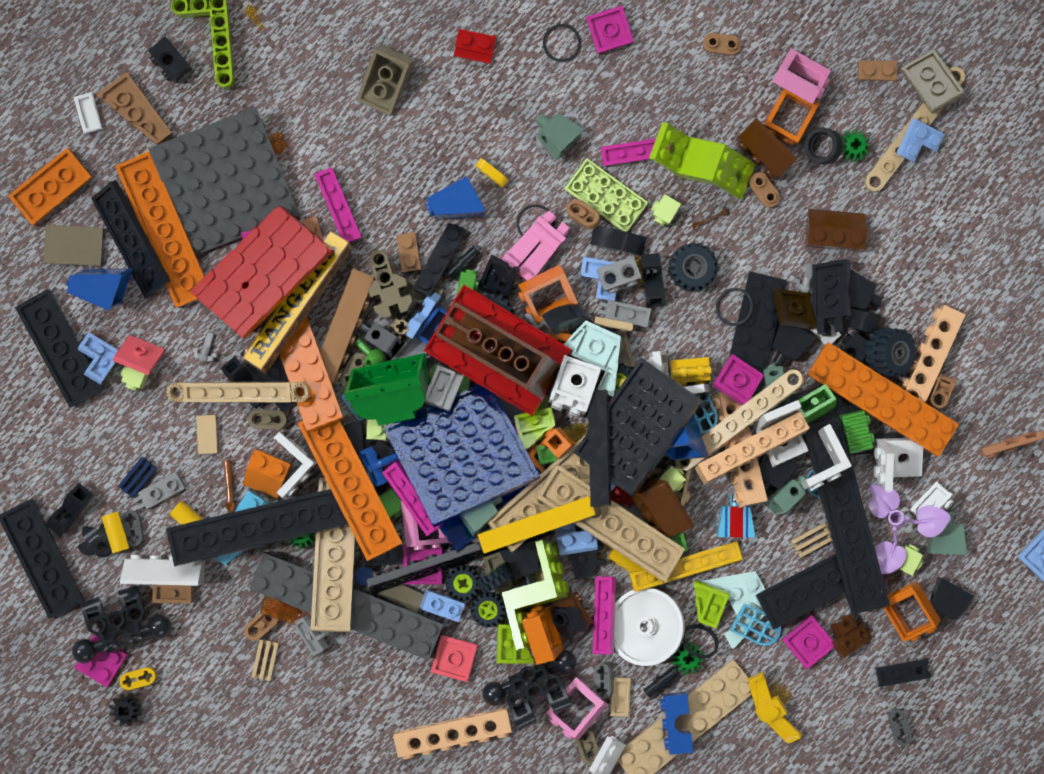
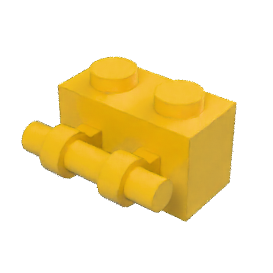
M709 357L669 361L671 379L683 387H686L689 382L701 385L711 380Z

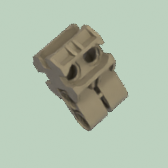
M381 250L374 251L370 256V262L376 280L373 281L368 291L370 297L375 296L377 300H382V304L373 306L375 313L390 320L395 319V317L398 318L395 311L396 308H399L400 313L412 314L418 303L416 299H412L411 295L403 296L402 293L405 286H408V289L413 288L411 282L398 275L392 256ZM382 257H384L385 260L383 264L380 265L379 261ZM390 275V280L386 283L385 278Z

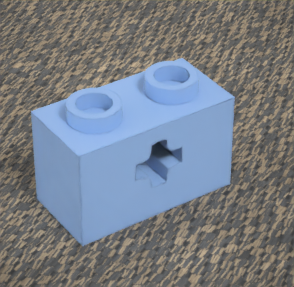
M426 589L420 608L459 622L465 603L450 596Z

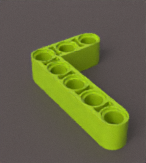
M173 0L171 2V9L179 18L210 16L215 80L224 90L233 88L235 85L227 0ZM217 1H223L221 8H215ZM203 2V9L196 10V5ZM180 4H185V9L178 12L177 7ZM225 20L224 26H216L217 21ZM220 39H227L224 46H218ZM223 57H227V64L220 65V59ZM229 76V82L227 84H222V77Z

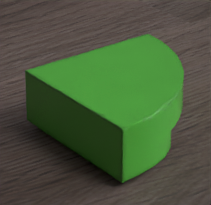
M536 446L540 465L552 463L558 459L548 447Z

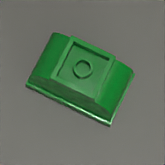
M425 353L353 368L344 394L347 401L351 402L355 413L364 419H376L378 426L415 418L417 410L424 404L430 380Z

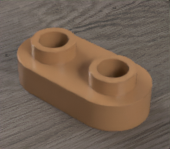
M709 33L704 37L702 43L704 50L708 53L733 56L741 48L740 40L733 35ZM713 39L716 41V44L711 45L709 41ZM733 42L735 44V47L730 48L728 46V43Z
M753 174L749 179V187L758 200L767 208L776 206L780 196L765 174ZM756 179H761L762 185H757ZM768 194L773 195L772 201L767 199Z
M572 200L567 204L566 211L570 219L588 230L598 227L600 217L593 208L580 200Z
M266 608L245 626V636L252 641L260 639L278 623L279 615L277 611L273 608ZM267 614L272 615V621L266 620ZM252 627H257V634L252 633Z

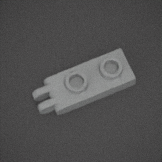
M608 300L607 303H599V306L605 307L606 311L598 310V314L605 315L604 318L632 323L635 326L645 328L648 327L651 313L650 308Z
M174 472L138 492L139 496L133 499V502L136 503L142 500L143 503L136 507L138 510L143 507L147 510L186 488L178 473Z

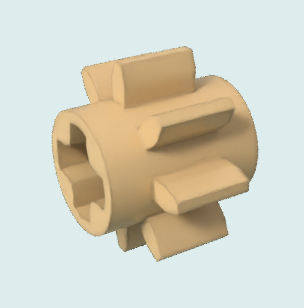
M405 316L399 321L395 317V325H390L391 328L395 329L392 334L399 335L398 338L400 340L402 336L408 339L409 337L406 333L409 330L407 325L410 321L406 322ZM401 323H403L405 328H407V330H403L402 333H400L399 329L397 328V326H401Z

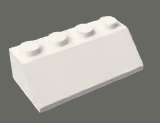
M131 555V558L124 560L120 584L198 586L204 583L205 560L174 567L172 556H169V559H161L162 555H150V559L142 558V555Z

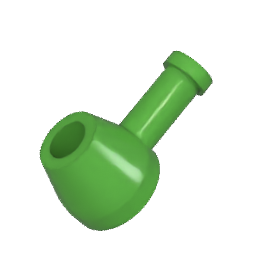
M361 338L355 342L354 345L367 355L364 360L365 366L386 361V357L381 350H372Z

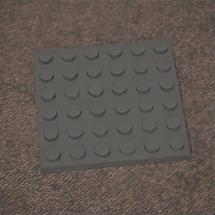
M257 107L148 148L160 179L166 186L196 255L241 238L242 232L258 227L278 206L286 209L294 217L300 215Z

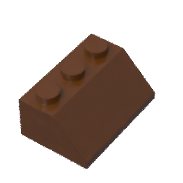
M757 118L736 139L738 142L737 146L743 152L747 151L751 155L750 159L756 165L760 164L765 169L764 173L770 179L774 178L777 180L797 160Z
M808 209L805 247L858 252L865 250L867 237L865 214Z
M647 478L636 495L632 496L633 503L642 512L641 516L652 528L668 538L694 526L667 481Z

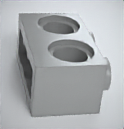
M634 256L597 268L596 270L603 291H608L609 294L619 291V287L627 285V287L637 285L638 280L641 279ZM631 268L634 272L633 277H625L623 270ZM608 274L614 275L615 283L608 284L605 281V276Z

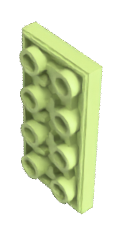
M587 158L564 188L568 193L593 208L600 216L625 232H628L649 203Z

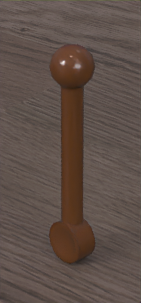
M727 208L722 209V212L713 215L699 223L694 222L692 224V228L694 230H697L701 225L708 223L722 215L727 216L729 214V210Z

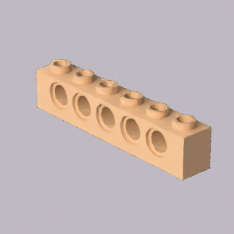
M946 305L936 308L932 317L935 320L932 326L929 325L925 332L926 340L924 343H920L917 349L919 355L914 360L915 364L911 367L909 377L904 378L901 388L907 392L913 391L918 399L926 403L966 314ZM941 322L947 324L946 332L940 330L939 325ZM933 339H936L939 342V348L937 350L934 349L931 345ZM926 356L932 361L929 367L923 363ZM917 374L923 376L924 381L922 384L916 382Z
M722 392L712 396V403L718 415L717 424L730 415L727 413V407L731 410L732 414L742 406ZM750 427L723 446L725 450L751 437ZM757 458L744 464L745 471L740 467L731 471L730 480L735 488V500L739 508L768 501ZM745 482L749 484V490L746 489Z
M798 412L699 463L695 469L703 484L706 485L806 433L810 428L802 413Z
M507 707L397 731L394 732L393 737L398 758L410 759L415 757L414 754L421 752L422 755H428L433 753L435 749L441 748V751L452 749V745L459 744L460 747L470 745L471 741L475 740L485 742L489 741V737L497 736V738L509 736L508 733L512 732ZM488 721H493L496 723V728L488 730L485 724ZM474 725L478 731L475 734H469L466 729L468 726ZM454 729L458 732L459 736L452 739L448 736V731ZM437 734L440 740L437 743H433L429 740V736ZM412 738H418L421 742V745L418 747H413L410 743V740Z

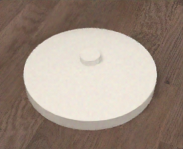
M647 588L637 592L629 591L618 599L615 603L614 649L622 658L636 665L651 666L668 660L676 653L684 637L685 622L680 607L671 596L663 591Z

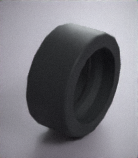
M825 127L815 128L810 131L804 142L806 156L812 162L822 165L835 162L843 150L841 136L835 130ZM821 135H828L832 139V150L826 157H819L815 153L814 145Z

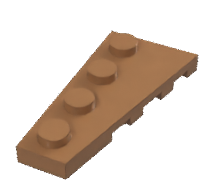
M127 72L96 94L157 145L173 135Z

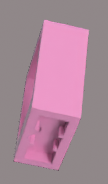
M791 48L772 82L813 104L816 98L820 99L830 81L828 75L831 70ZM788 68L814 82L817 86L789 71Z
M444 496L426 498L443 522V525L435 530L436 539L419 541L417 522L401 501L406 547L422 550L425 549V545H430L431 548H440L442 543H449Z
M575 677L566 688L569 697L577 688L595 704V707L575 730L557 714H554L551 707L546 713L550 716L548 720L556 727L560 725L564 729L563 733L569 739L579 740L608 706V703L582 680Z

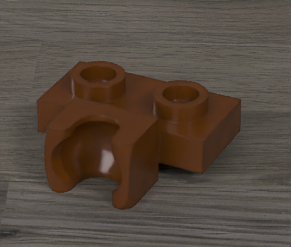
M850 614L841 617L842 623L830 624L835 636L838 637L832 641V644L841 659L873 639L864 622L856 624Z

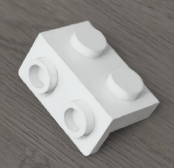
M935 482L910 511L916 515L917 510L924 506H935L948 510L954 503V495Z
M608 736L589 771L593 774H610L626 745L617 738Z

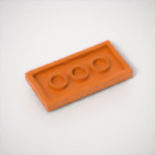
M66 148L9 194L8 197L30 224L35 226L93 177L71 150Z

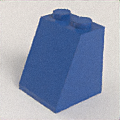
M467 176L426 198L428 203L425 206L430 216H435L437 220L483 217L486 215V210Z
M84 269L68 278L66 293L109 311L121 304L133 269Z
M692 415L665 453L672 460L708 457V452L694 415Z

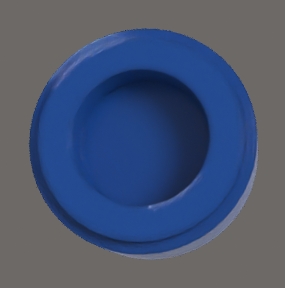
M368 566L358 568L355 573L357 583L366 586V580L370 579L373 570Z

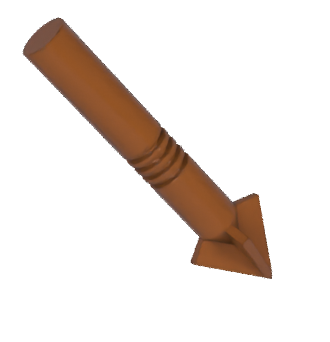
M224 460L225 487L227 489V503L225 507L229 513L235 512L237 503L234 501V490H232L231 460Z

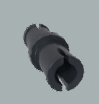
M472 245L462 257L459 256L457 258L458 261L446 273L455 280L461 272L470 267L469 265L481 253Z
M672 666L661 676H656V680L643 688V690L651 699L660 690L666 689L667 685L681 676V674Z

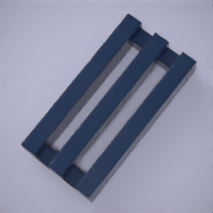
M142 456L118 487L130 495L131 498H134L158 468ZM144 462L145 465L142 467V469L138 472V474L134 477V479L129 483V485H128L127 487H125L124 485L127 483V481L132 477V475L136 472V470H137V469L140 467V465ZM150 467L151 470L147 473V475L143 478L139 485L134 489V491L131 492L130 489L134 486V484L138 481V479L142 476L146 469Z

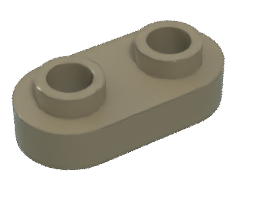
M356 353L350 358L340 378L343 387L346 388L348 383L346 378L350 376L353 368L365 366L364 360L367 357L366 355ZM357 359L362 360L363 363L361 366L356 365Z
M254 410L249 414L248 422L255 429H282L287 424V416L280 410ZM256 416L262 417L260 423L255 421ZM276 416L281 418V422L278 424L274 421Z
M588 728L585 732L588 734V738L585 740L582 738L579 740L575 739L583 762L587 765H592L600 750L593 731ZM593 751L595 755L590 758L587 756V753Z

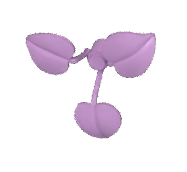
M871 484L869 490L872 492L873 497L868 503L871 512L878 518L888 516V520L893 526L894 543L884 541L875 548L881 574L895 572L902 567L906 560V550L901 546H897V529L903 528L906 522L918 524V531L923 536L929 538L936 537L944 531L951 520V516L939 507L924 506L916 512L918 520L905 517L901 511L896 510L900 505V497L894 489L893 491H885L882 486Z

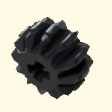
M120 694L119 699L114 698L112 700L114 704L109 705V708L114 710L109 713V716L115 715L116 718L113 719V722L116 723L120 720L119 726L121 727L125 723L128 727L131 726L132 721L136 723L138 721L137 716L142 715V712L137 710L142 707V704L136 705L135 702L138 701V698L135 697L131 700V694H127L126 698L124 694ZM127 706L129 710L124 714L122 710Z

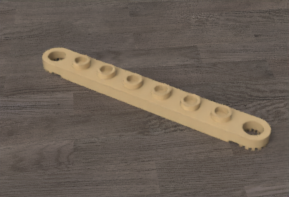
M959 67L950 68V72L959 74L958 83L961 85L965 79L964 71ZM923 102L912 118L930 126L943 108L931 114ZM912 118L865 178V186L869 191L877 192L881 190L905 159L896 153ZM871 177L879 179L880 184L878 187L870 185Z
M797 370L787 371L705 433L702 438L708 452V457L801 388L804 384L803 374ZM796 374L799 381L797 384L791 385L789 378ZM708 457L692 458L688 466L682 465V460H676V464L681 470L690 471Z
M175 382L169 385L166 393L169 397L168 399L174 402H303L310 398L311 388L305 382ZM174 387L180 389V397H176L173 394ZM298 387L304 389V397H300L297 394Z

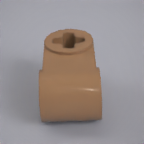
M939 372L927 398L928 405L934 409L945 407L956 385L957 378H950ZM935 395L940 396V398H941V404H940V405L935 404V402H934V397H935Z

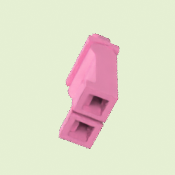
M550 211L546 212L542 217L539 216L530 229L501 258V260L509 263L508 266L511 269L514 266L519 267L540 243L520 267L519 274L526 281L537 276L558 247L566 240L565 237L570 230L563 222L557 229L553 228L551 224L557 217Z

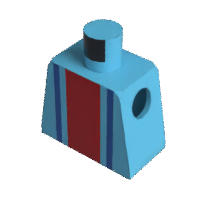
M730 495V506H721L716 537L755 538L750 506L739 508L735 495Z

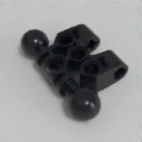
M137 585L118 591L122 610L113 611L109 615H105L100 597L84 601L80 605L87 630L100 637L101 640L95 642L89 639L78 640L72 647V656L77 662L84 664L92 661L96 653L105 651V654L142 643L145 637L152 636L156 639H164L171 633L172 623L165 615H155L149 620L148 625L139 626L146 616V612ZM136 609L140 610V617L135 620L131 619V612ZM119 615L122 621L119 625L115 626L112 624V618ZM98 621L102 622V629L95 632L93 624ZM120 634H126L127 641L124 644H118L117 642Z
M563 650L552 662L521 668L516 674L508 676L509 681L503 684L496 681L489 682L482 690L483 700L492 706L500 705L504 702L506 694L510 693L506 701L518 730L537 723L533 707L540 706L545 701H549L554 714L569 709L573 706L561 678L553 675V673L569 674L574 671L577 665L576 656L571 651ZM533 676L530 680H526L527 677ZM553 684H557L556 687L550 688ZM535 692H539L537 696H532ZM517 700H521L519 704H515Z

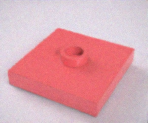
M129 335L114 355L113 361L149 375L163 356L165 349Z
M441 634L431 672L468 682L478 644Z

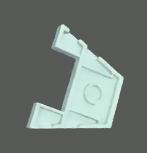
M585 321L564 345L573 350L570 354L571 356L601 367V370L605 371L597 390H607L608 395L613 397L615 395L621 336Z
M756 571L701 581L730 592L728 601L736 615H738L744 603L763 612L755 595L765 590ZM746 607L743 612L753 617L756 611ZM758 613L756 617L761 620L764 615ZM743 615L739 618V621L747 626L751 621ZM754 621L753 624H752V628H753L758 622ZM740 625L735 626L733 629L742 634L745 632L744 627ZM730 630L724 632L732 649L744 638Z

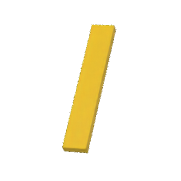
M586 496L477 535L483 553H487L596 514L594 508L590 506V496Z
M738 541L681 557L666 582H662L644 569L629 573L633 591L637 592L743 560Z

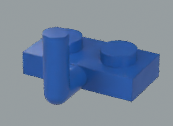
M372 446L358 453L374 488L387 482L382 473L384 470L381 467L399 460L397 453L378 460V455Z

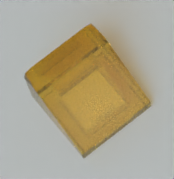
M582 423L562 429L575 442L587 433Z
M773 681L768 687L771 698L778 695L784 705L792 697L776 681Z

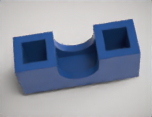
M687 693L663 694V699H660L661 711L665 712V719H662L663 731L666 730L667 738H664L665 750H668L670 755L693 753L690 730L680 731L675 727V720L678 716L689 714Z

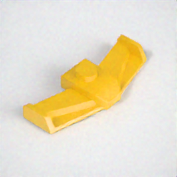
M764 671L747 678L756 707L755 713L758 718L766 722L786 743L789 744L802 737L801 731H798L784 717L787 715V709L779 696L771 698Z

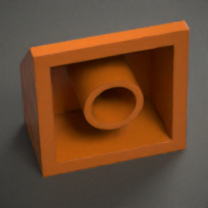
M255 449L247 466L243 485L278 499L279 495L277 492L285 484L293 464Z

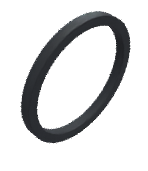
M567 24L552 26L547 30L543 38L545 53L549 58L557 62H567L573 59L581 47L579 33ZM557 27L571 29L578 38V48L569 58H555L546 48L547 35Z
M533 204L525 207L517 217V229L519 234L521 236L524 235L521 232L519 226L520 217L524 211L532 207H539L546 210L547 212L550 210L545 206L538 204ZM555 220L552 223L553 228L555 227Z
M727 289L717 299L716 314L726 325H742L748 321L753 313V300L749 293L743 289ZM731 291L743 292L750 301L748 315L737 323L725 321L719 312L721 299Z
M692 624L685 628L682 644L691 655L703 659L715 655L719 643L713 631L700 624ZM692 628H699L708 632L715 642L714 651L703 655L691 650L685 641L686 631Z

